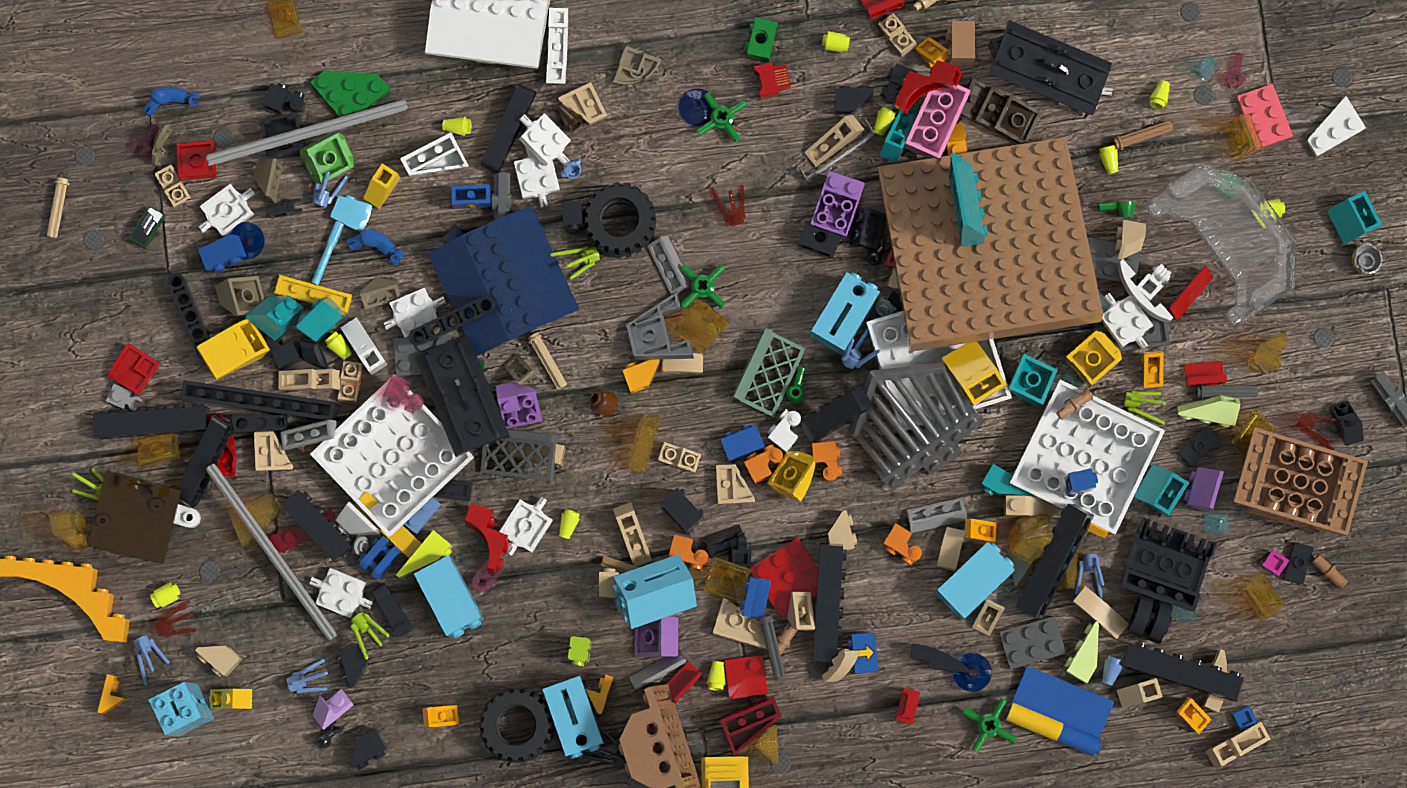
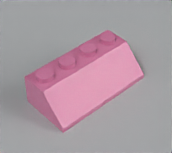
M957 85L955 90L937 89L928 92L905 142L904 149L920 156L940 159L971 90Z

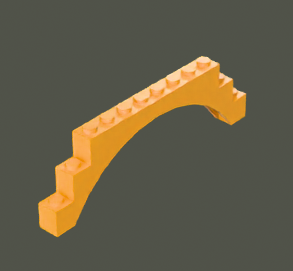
M4 556V559H0V577H21L36 580L56 588L75 601L91 618L103 640L127 643L130 620L124 619L125 615L113 614V617H111L114 595L108 593L109 590L97 589L95 592L98 570L92 568V565L81 564L80 567H75L71 562H62L61 565H56L52 560H42V563H36L33 558H23V561H17L16 557Z

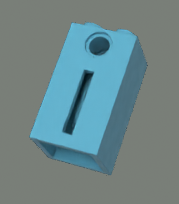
M846 272L811 330L810 337L843 356L851 339H854L877 301L880 293L877 290L878 287L870 282L864 283L861 281V277L853 272L851 274ZM860 291L862 295L856 296L853 292ZM833 329L837 331L834 336L831 335Z
M987 542L935 592L961 621L1015 571L1013 562L1008 557L1003 558L999 554L1001 550L994 543L990 544Z
M679 554L614 576L615 585H612L615 596H617L615 604L617 609L622 611V618L625 623L628 622L631 629L697 606L693 578Z
M449 555L414 573L446 636L456 639L465 634V629L470 628L472 630L482 625L480 621L484 620L458 568Z
M581 676L543 689L566 756H571V759L582 756V751L588 749L590 752L602 748L601 745L604 744ZM566 690L569 695V699L567 700L565 699L563 691ZM581 735H585L587 738V743L584 746H580L577 742L578 737Z
M183 682L149 699L156 717L167 736H181L214 719L198 684Z

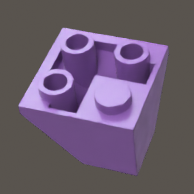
M517 382L496 385L497 399L507 429L542 421L535 389L522 384L519 385Z

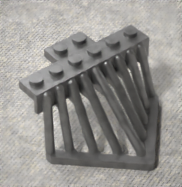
M934 363L873 370L868 374L864 386L866 394L904 439L905 444L896 438L873 408L856 417L850 431L876 462L877 465L874 467L881 480L893 490L923 467L933 475L949 462L955 460L957 456L963 453L956 443L977 429L985 420L973 408L968 399L963 401L945 364ZM942 374L956 402V407L952 408L934 375ZM917 377H927L946 411L945 415L940 413ZM900 379H910L936 420L934 423L926 416ZM891 380L926 429L923 430L915 423L883 381ZM876 386L916 435L914 438L906 431L875 391ZM867 414L895 447L896 451H892L866 419ZM863 428L886 455L885 459L881 458L862 435Z

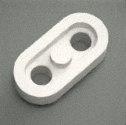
M178 505L174 524L188 528L198 526L201 521L200 513L195 509ZM189 514H192L193 519L191 521H187V516Z

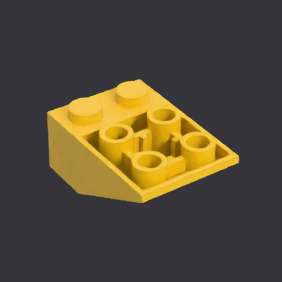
M248 319L231 326L196 347L215 380L262 359L270 350L257 327Z
M977 342L966 343L941 358L963 395L970 401L973 407L1004 389L1007 385L997 368Z

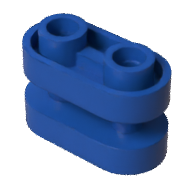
M384 536L382 538L377 537L371 544L373 548L368 553H363L358 560L360 561L359 566L364 571L369 568L373 570L371 576L376 581L385 574L402 552L396 546L392 549L388 548L387 546L390 541ZM381 553L385 554L386 556L377 564L375 562Z

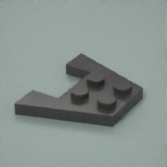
M677 292L626 324L635 360L694 359L689 340L671 345L664 319L666 316L682 312Z

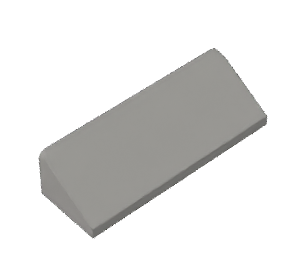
M661 236L648 244L647 247L670 294L673 295L676 292L679 293L691 287L689 278L680 270L682 264L669 237Z
M326 420L281 431L283 450L334 439L336 421Z
M962 497L906 510L911 533L964 522L967 519V512Z
M678 650V657H665L630 676V680L635 690H638L682 666L687 661L682 652Z

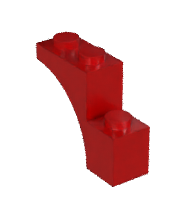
M936 60L935 65L931 67L930 77L909 71L907 77L903 79L900 94L895 98L896 108L899 112L907 114L914 102L924 94L937 89L955 90L962 75L961 70L957 65Z
M471 503L465 518V526L476 531L486 542L490 553L487 570L489 574L495 576L497 570L500 571L503 566L504 560L502 557L504 553H508L511 542H509L507 534L492 530L496 521L493 510Z

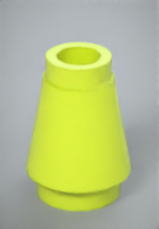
M1159 81L1149 98V105L1152 108L1163 110L1167 106L1169 82Z
M884 107L880 111L878 110L873 132L884 136L895 120L894 116L896 113Z
M461 117L443 120V131L463 136L471 133V119Z
M1115 145L1100 148L1099 156L1107 174L1119 172L1117 149L1115 150Z
M335 332L325 340L326 347L343 360L352 354L341 334L339 335Z
M565 509L561 516L559 536L570 539L580 520V513Z
M712 662L706 683L709 690L723 691V687L726 686L723 662Z

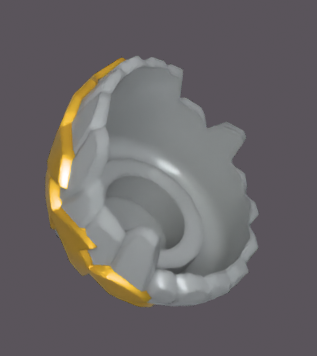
M1370 243L1359 245L1352 255L1354 268L1363 275L1376 273L1383 262L1382 255L1380 254L1381 251Z

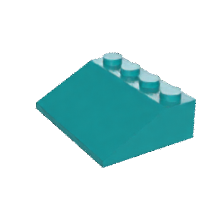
M951 153L949 182L960 245L962 247L984 244V238L987 236V227L982 224L984 210L983 207H979L981 193L980 189L976 190L975 183H978L977 172H973L972 165L957 154Z

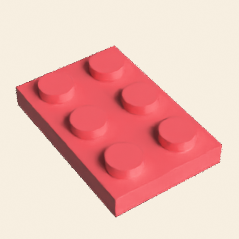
M1273 84L1236 97L1256 150L1293 137Z

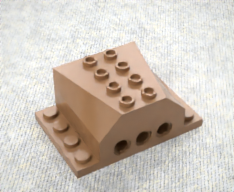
M1254 427L1233 503L1246 506L1245 512L1314 533L1320 534L1330 531L1348 536L1368 461Z
M669 685L652 686L644 689V701L650 708L632 714L619 739L621 743L619 744V750L621 755L625 756L627 762L625 763V769L628 775L631 774V778L648 788H668L674 785L676 788H702Z

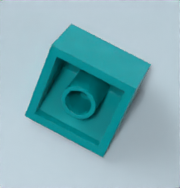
M268 296L249 312L245 318L275 341L298 321L304 307L290 296Z
M1022 354L1008 389L1019 399L1035 407L1043 405L1057 369L1026 354Z

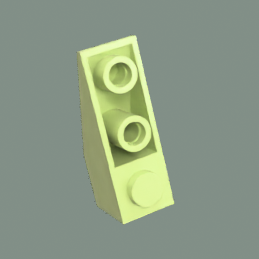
M1218 395L1177 406V412L1184 419L1196 418L1204 423H1211L1212 421L1217 422L1221 426L1229 427L1230 425H1236L1241 404L1239 398Z
M1097 621L1093 624H1088L1084 631L1087 635L1083 641H1078L1074 648L1077 652L1074 657L1070 656L1064 665L1067 667L1066 673L1084 684L1088 683L1097 667L1099 622Z

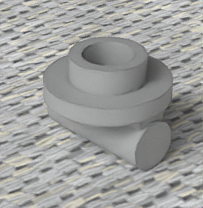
M883 297L875 305L876 312L882 317L893 314L897 309Z
M356 535L351 553L362 556L363 553L368 552L370 548L369 540L366 537Z

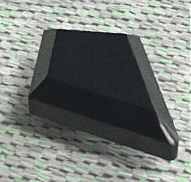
M301 339L299 341L300 357L327 369L328 363L319 342Z

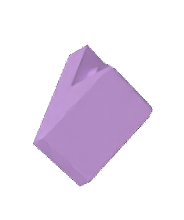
M340 689L327 701L321 696L319 697L313 717L324 730L354 704L346 693Z

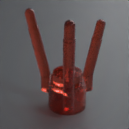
M740 186V210L735 206L732 190H728L732 208L728 210L729 214H727L718 194L712 187L711 192L724 216L725 223L729 222L730 226L743 224L744 218H746L744 186Z
M1309 412L1308 415L1303 413L1296 427L1308 433L1326 448L1334 451V448L1329 445L1331 441L1313 429L1316 421L1313 419L1338 423V420L1316 415L1312 412Z
M190 600L181 604L167 615L160 617V620L154 623L160 637L166 635L168 638L172 635L196 631V628L172 631L174 623L193 615L191 611L172 620L170 619L171 616L190 604Z

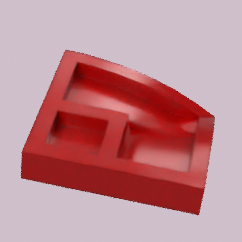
M127 343L107 377L139 396L159 368L160 363L130 343Z
M763 655L724 660L729 699L768 694Z

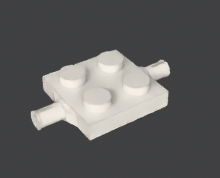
M545 113L534 122L525 114L519 119L527 127L519 140L545 166L556 158L564 166L570 161L562 152L571 140Z
M525 146L528 157L523 160L514 161L522 199L538 198L540 208H544V206L546 208L548 207L546 196L560 191L553 160L545 166Z
M229 184L200 206L206 214L207 221L198 227L204 233L213 226L225 237L254 215L248 207L246 200L255 195V193L250 188L241 195Z
M422 288L390 302L394 318L384 322L386 329L397 325L404 337L407 338L411 330L438 318L436 308L446 304L445 299L441 297L432 301L426 289Z
M1110 293L1103 297L1110 307L1103 313L1102 323L1119 346L1123 348L1128 343L1135 341L1141 350L1149 346L1142 336L1153 324L1134 298L1129 295L1125 299L1116 302Z
M540 496L535 506L529 505L520 499L501 528L500 532L507 534L511 541L508 551L511 556L518 546L533 553L553 520L544 515L541 510L547 501Z
M333 568L329 569L323 581L312 577L309 585L320 588L315 604L349 618L353 617L359 605L370 609L373 601L363 598V590L367 582Z

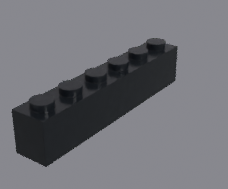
M203 403L192 404V407L174 405L172 409H167L166 406H157L155 410L136 408L135 412H130L129 409H120L118 413L99 411V414L93 415V435L96 439L104 440L205 432L211 421L210 408L204 406Z
M1069 503L1062 509L1061 518L1053 527V534L1050 540L1045 543L1044 552L1036 561L1035 570L1028 577L1024 592L1018 597L1017 608L1034 618L1043 619L1094 517L1093 514L1075 504Z
M820 543L813 661L832 662V659L838 656V652L841 651V646H837L838 638L842 637V627L838 625L839 619H843V607H840V600H844V588H841V580H845L846 569H842V562L846 561L847 549H843V544Z
M1135 642V645L1129 644L1123 663L1124 668L1238 703L1245 681L1241 677V673L1231 670L1229 673L1223 672L1221 667L1215 665L1210 667L1203 666V662L1192 659L1190 662L1184 660V656L1175 653L1170 656L1165 654V650L1154 648V650L1147 649V645Z

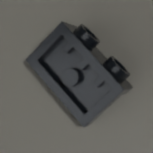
M868 207L857 209L854 215V225L850 233L849 245H859L872 251L878 250L885 214Z

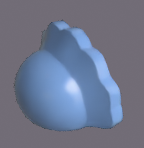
M576 158L568 162L561 171V176L571 179L577 178L582 170L580 166L581 161Z

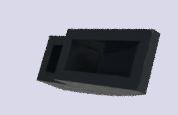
M914 643L911 645L910 659L929 661V669L970 673V669L949 654L925 645Z

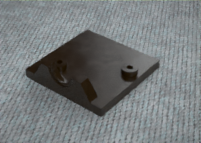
M106 470L88 545L164 564L182 489ZM101 518L105 519V523L101 522Z

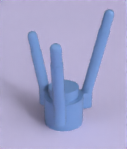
M326 172L321 189H319V184L315 183L312 203L327 208L328 204L332 205L333 199L348 179L347 175L344 176L329 197L330 193L325 191L330 173Z
M868 328L854 349L851 350L854 339H851L846 352L841 358L847 368L854 369L857 367L859 369L862 364L880 353L881 350L877 349L861 360V353L858 349L869 334Z
M1084 555L1083 561H1079L1075 594H1079L1084 568L1087 573L1094 572L1099 598L1103 600L1101 586H1104L1098 555Z
M145 635L136 639L133 643L143 684L147 686L148 683L141 655H144L151 672H154L148 653L152 651L151 647L166 664H169V660L156 646L154 640H149L148 636Z
M321 659L298 672L292 673L293 676L287 677L289 690L291 692L297 691L298 694L327 691V687H303L306 686L307 681L326 676L328 672L325 671L308 677L302 675L324 663L325 659Z

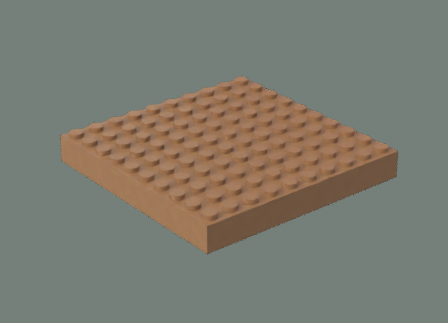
M1066 137L957 154L972 165L973 172H977L978 183H975L976 190L980 189L981 193L979 207H983L984 210L982 224L987 227V236L984 238V244L962 247L960 245L949 182L950 155L943 156L940 159L930 158L878 167V181L910 352L1102 321L1103 310Z

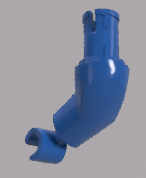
M172 86L157 87L150 92L151 98L142 109L144 112L149 110L146 114L152 116L160 104L170 101L184 103L185 100H189L191 106H197L198 101L192 100V98L199 99V94L197 92L187 94V90Z
M363 229L361 234L347 239V243H353L348 245L352 250L362 245H367L369 247H376L385 255L390 253V260L393 264L397 265L399 259L403 258V252L401 250H394L396 246L385 234L374 229Z

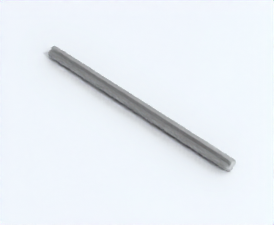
M404 99L208 154L206 155V161L211 166L405 111L408 108L407 103Z
M215 464L206 468L208 474L329 641L335 638L337 633Z

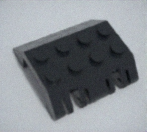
M1143 517L1135 533L1123 569L1120 587L1195 612L1201 595L1199 591L1217 543L1209 540L1205 549H1203L1206 539L1201 538L1197 549L1192 548L1191 545L1194 542L1195 535L1190 534L1185 543L1188 533L1172 527L1168 536H1166L1169 530L1167 525H1164L1160 536L1154 535L1158 522L1153 521L1148 530L1151 520Z

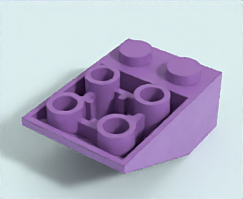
M829 171L810 225L847 237L865 183Z

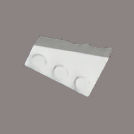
M452 133L400 158L410 177L469 168Z

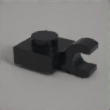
M295 198L289 205L284 203L273 204V207L268 208L270 217L274 219L289 216L292 213H302V208L295 209V204L301 203V199Z
M745 532L737 533V547H731L732 568L751 567L752 549L750 546H746L747 537H745Z

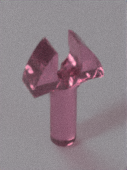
M1236 53L1233 72H1226L1225 80L1229 88L1235 76L1238 81L1236 89L1246 80V76H1242L1240 73L1243 60L1242 53Z
M153 124L143 139H133V153L137 151L139 146H143V150L138 155L139 157L146 156L152 152L149 142L159 129L157 124Z

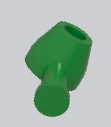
M1099 202L1100 212L1104 210H1118L1120 217H1131L1134 214L1136 202Z
M797 367L795 382L786 391V397L789 402L797 404L803 401L805 390L802 387V382L807 369ZM798 390L799 395L793 396L792 391Z

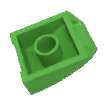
M339 132L300 149V156L309 172V176L317 184L323 183L326 172L330 173L329 181L354 167L353 155L345 137Z

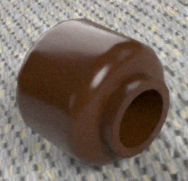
M599 389L590 396L589 403L592 411L604 417H608L617 411L618 398L615 394L605 389Z

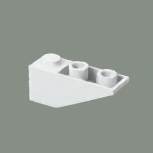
M357 317L341 327L371 375L388 365Z

